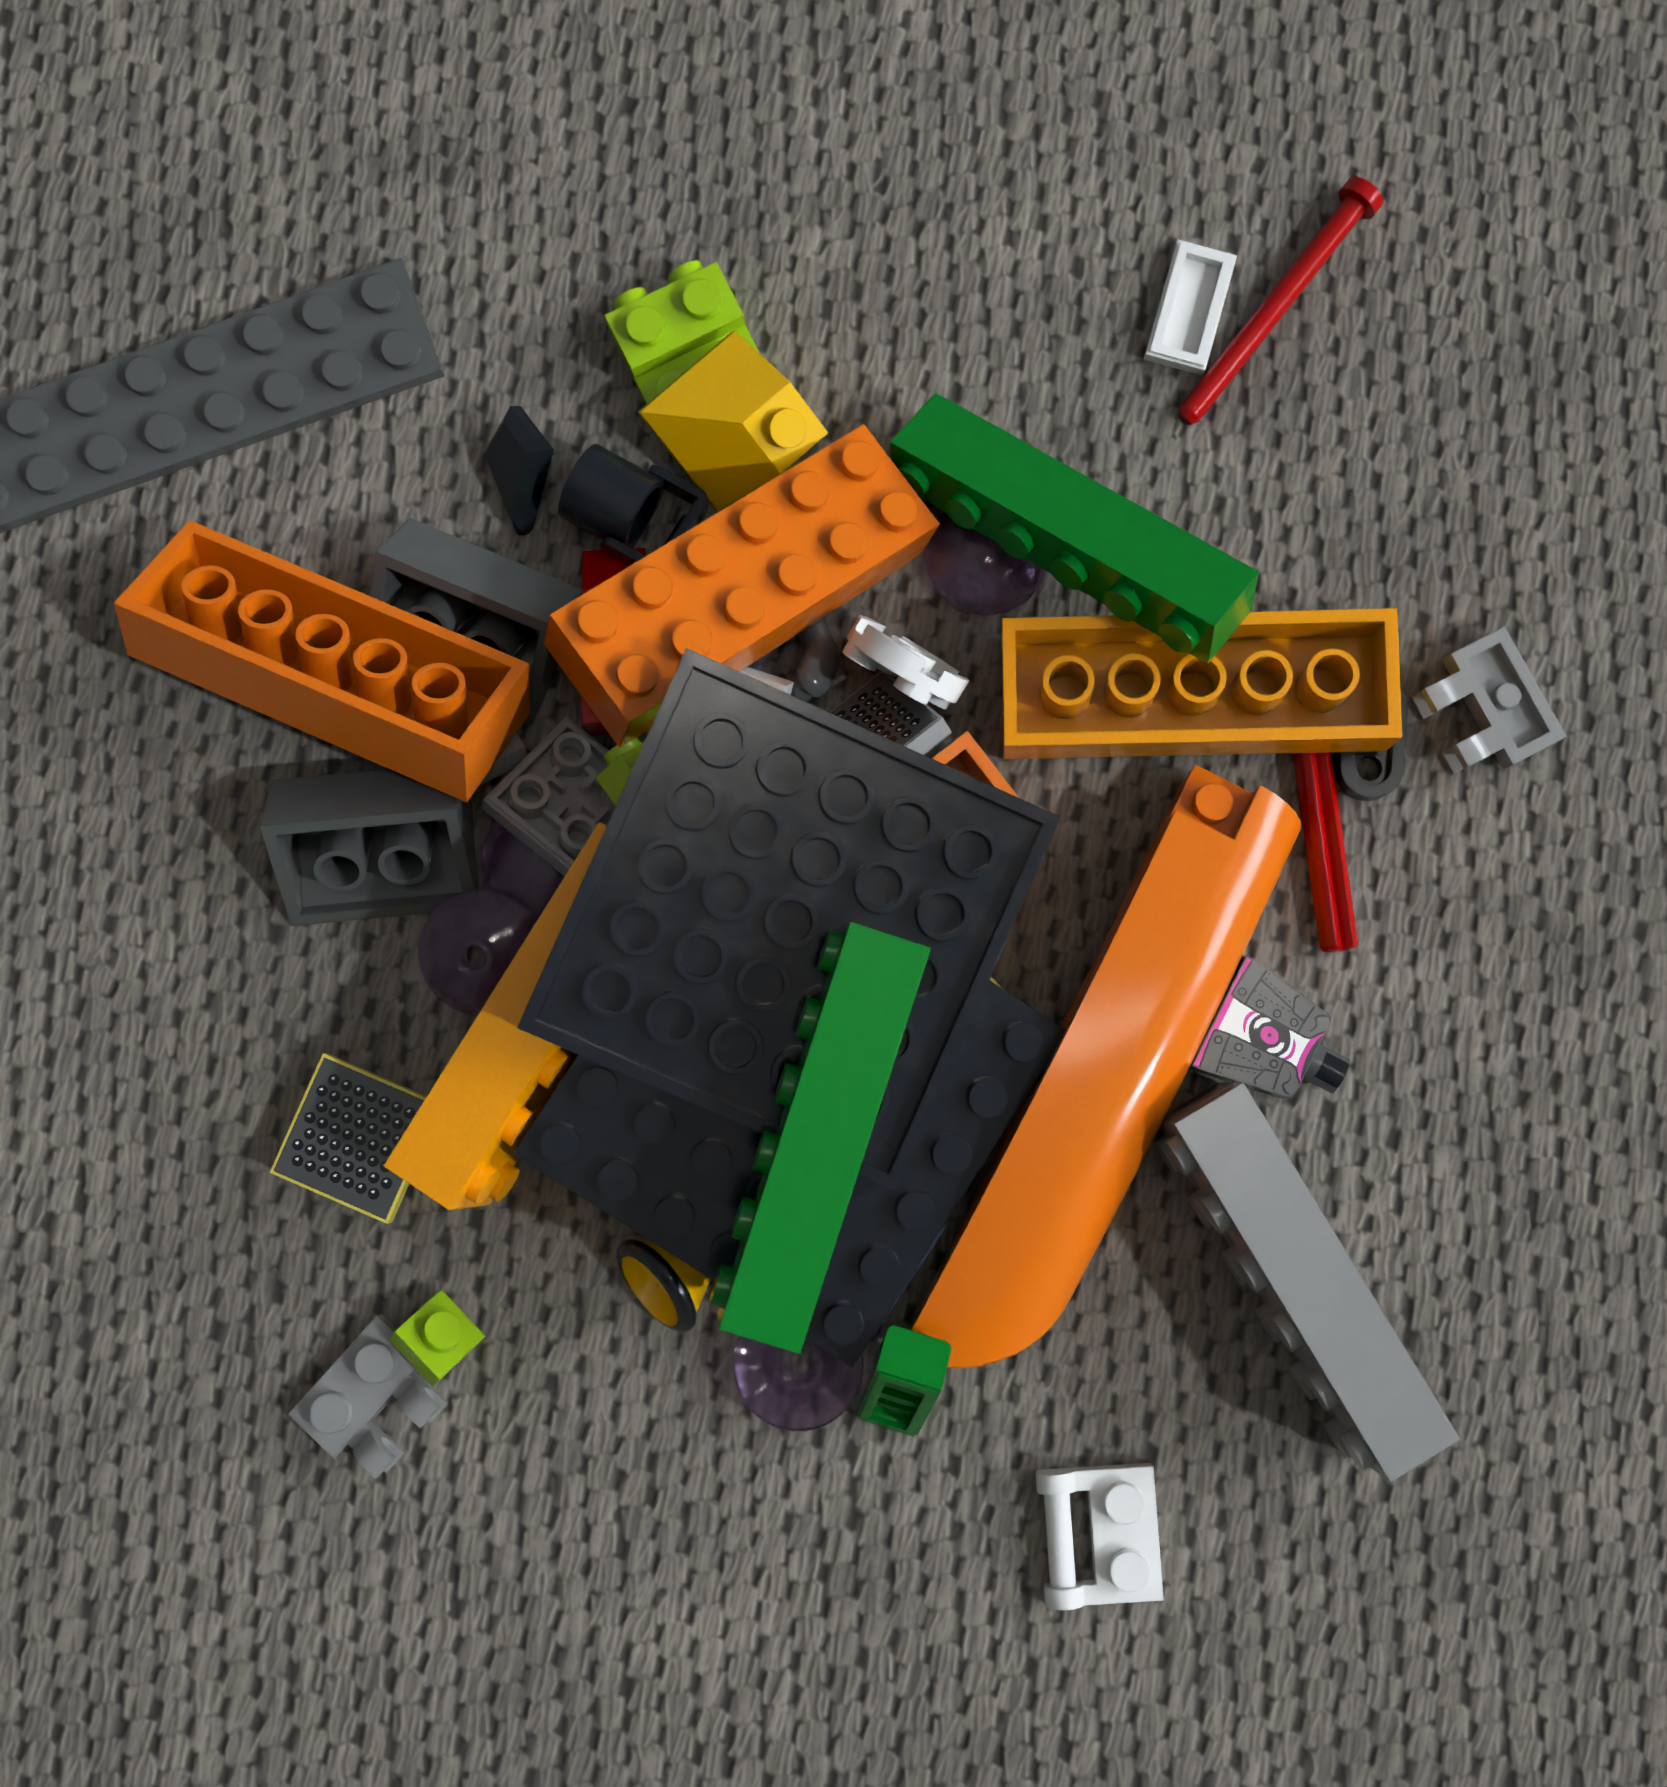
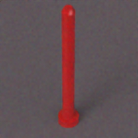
M1352 176L1346 181L1338 192L1342 203L1180 405L1178 417L1188 425H1193L1201 420L1361 217L1371 219L1381 208L1384 202L1383 197L1372 183L1357 176Z

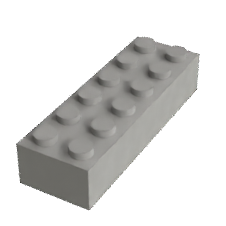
M1218 1083L1166 1114L1159 1128L1162 1135L1153 1140L1159 1154L1173 1173L1180 1170L1190 1180L1196 1190L1187 1196L1191 1207L1207 1230L1214 1227L1225 1238L1229 1248L1221 1252V1255L1227 1267L1242 1287L1248 1284L1260 1296L1264 1304L1255 1309L1259 1320L1275 1343L1282 1341L1287 1349L1296 1356L1298 1361L1290 1365L1289 1368L1305 1395L1311 1401L1316 1398L1321 1406L1331 1414L1332 1419L1325 1422L1324 1427L1340 1453L1345 1458L1351 1456L1362 1471L1371 1468L1389 1482H1392L1461 1440L1245 1084Z

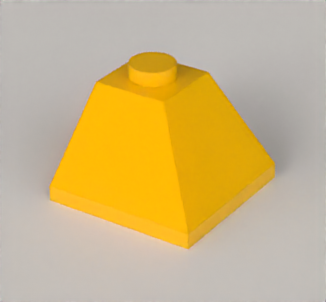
M736 331L729 333L638 411L642 419L695 486L706 493L708 502L716 511L722 510L782 474L828 434L827 430L791 382Z

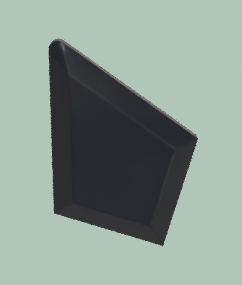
M510 406L488 444L484 455L517 535H527L534 527L554 449L521 406Z

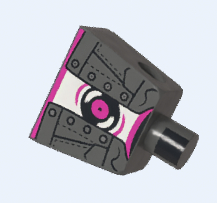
M1245 955L1241 958L1189 1070L1229 1083H1244L1248 1089L1277 1098L1292 1099L1303 1079L1330 1093H1334L1348 1071L1350 1059L1320 1044L1331 1022V1017L1327 1012L1258 961Z

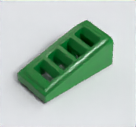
M895 1325L890 1326L883 1338L856 1413V1416L859 1417L858 1419L913 1437L918 1435L942 1391L951 1354L950 1344L944 1340Z

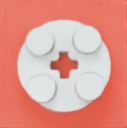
M859 615L846 637L848 642L842 651L843 654L871 671L875 672L878 668L888 675L897 678L893 686L922 704L927 705L929 701L947 710L950 703L958 701L970 681L967 677L958 675L959 671L910 639L904 636L900 638L892 635L891 638L883 633L886 626L866 616Z

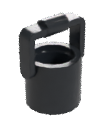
M592 444L579 458L566 481L558 504V514L561 518L602 540L600 548L606 554L630 566L646 556L633 548L657 510L663 490L692 504L687 514L681 516L663 545L701 523L707 512L708 499L702 489L660 466L651 465L647 471L599 444Z

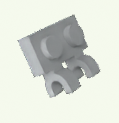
M1505 626L1442 659L1450 676L1426 687L1420 693L1409 698L1421 720L1464 699L1481 729V732L1440 753L1451 775L1492 754H1495L1504 770L1567 737Z
M382 1314L377 1315L288 1414L333 1459L342 1456L351 1447L357 1461L374 1479L378 1478L383 1471L387 1473L405 1453L372 1422L393 1397L397 1399L402 1411L419 1428H422L427 1422L432 1423L448 1405V1402L416 1373L417 1369L389 1340L397 1328Z

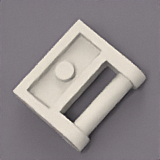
M1151 1463L1037 1470V1493L1044 1495L1050 1583L1044 1584L1045 1607L1052 1610H1073L1085 1605L1163 1601L1153 1465ZM1075 1491H1088L1094 1580L1076 1581L1070 1493Z

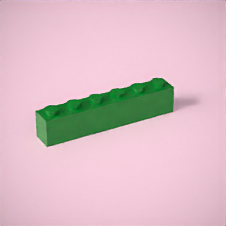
M936 392L890 441L891 460L922 500L947 513L960 527L974 529L999 543L1002 549L1012 557L1026 559L1051 573L1064 587L1071 590H1080L1103 603L1116 617L1124 621H1134L1155 633L1170 648L1177 652L1189 653L1209 664L1252 610L1259 571Z
M846 920L844 921L841 933L829 930L817 966V970L827 973L819 1000L812 997L807 998L795 1036L806 1040L798 1066L786 1063L776 1090L774 1104L784 1106L776 1133L764 1130L755 1155L752 1170L763 1173L754 1200L746 1197L742 1198L733 1223L731 1238L741 1240L733 1267L725 1264L720 1265L711 1291L709 1305L719 1307L717 1313L719 1330L797 1354L801 1353L929 957L930 947Z

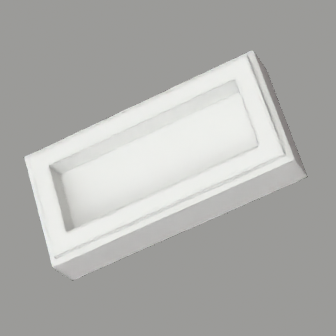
M1177 240L1144 360L1203 376L1237 255Z

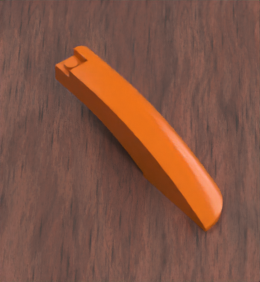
M1196 764L1183 779L1126 898L1061 1025L1065 1031L1051 1059L1010 1121L909 1330L944 1340L950 1344L951 1354L947 1368L984 1366L1019 1353L1032 1345L1053 1326L1070 1301L1184 1080L1301 830V820L1291 806L1260 785L1251 793Z

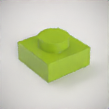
M441 1289L394 1331L389 1340L420 1374L434 1386L486 1336Z

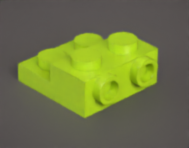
M700 261L686 262L669 274L668 281L670 284L649 294L642 287L630 289L613 301L612 307L614 311L604 315L609 332L645 404L649 403L732 331H736L759 352L745 325L744 314L717 261L704 268Z

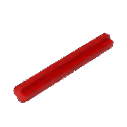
M1331 752L1293 753L1319 946L1323 952L1348 951L1357 947L1358 937Z

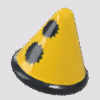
M627 1239L622 1241L617 1249V1261L623 1278L636 1298L653 1317L666 1327L677 1332L690 1331L696 1323V1314L711 1279L649 1239Z

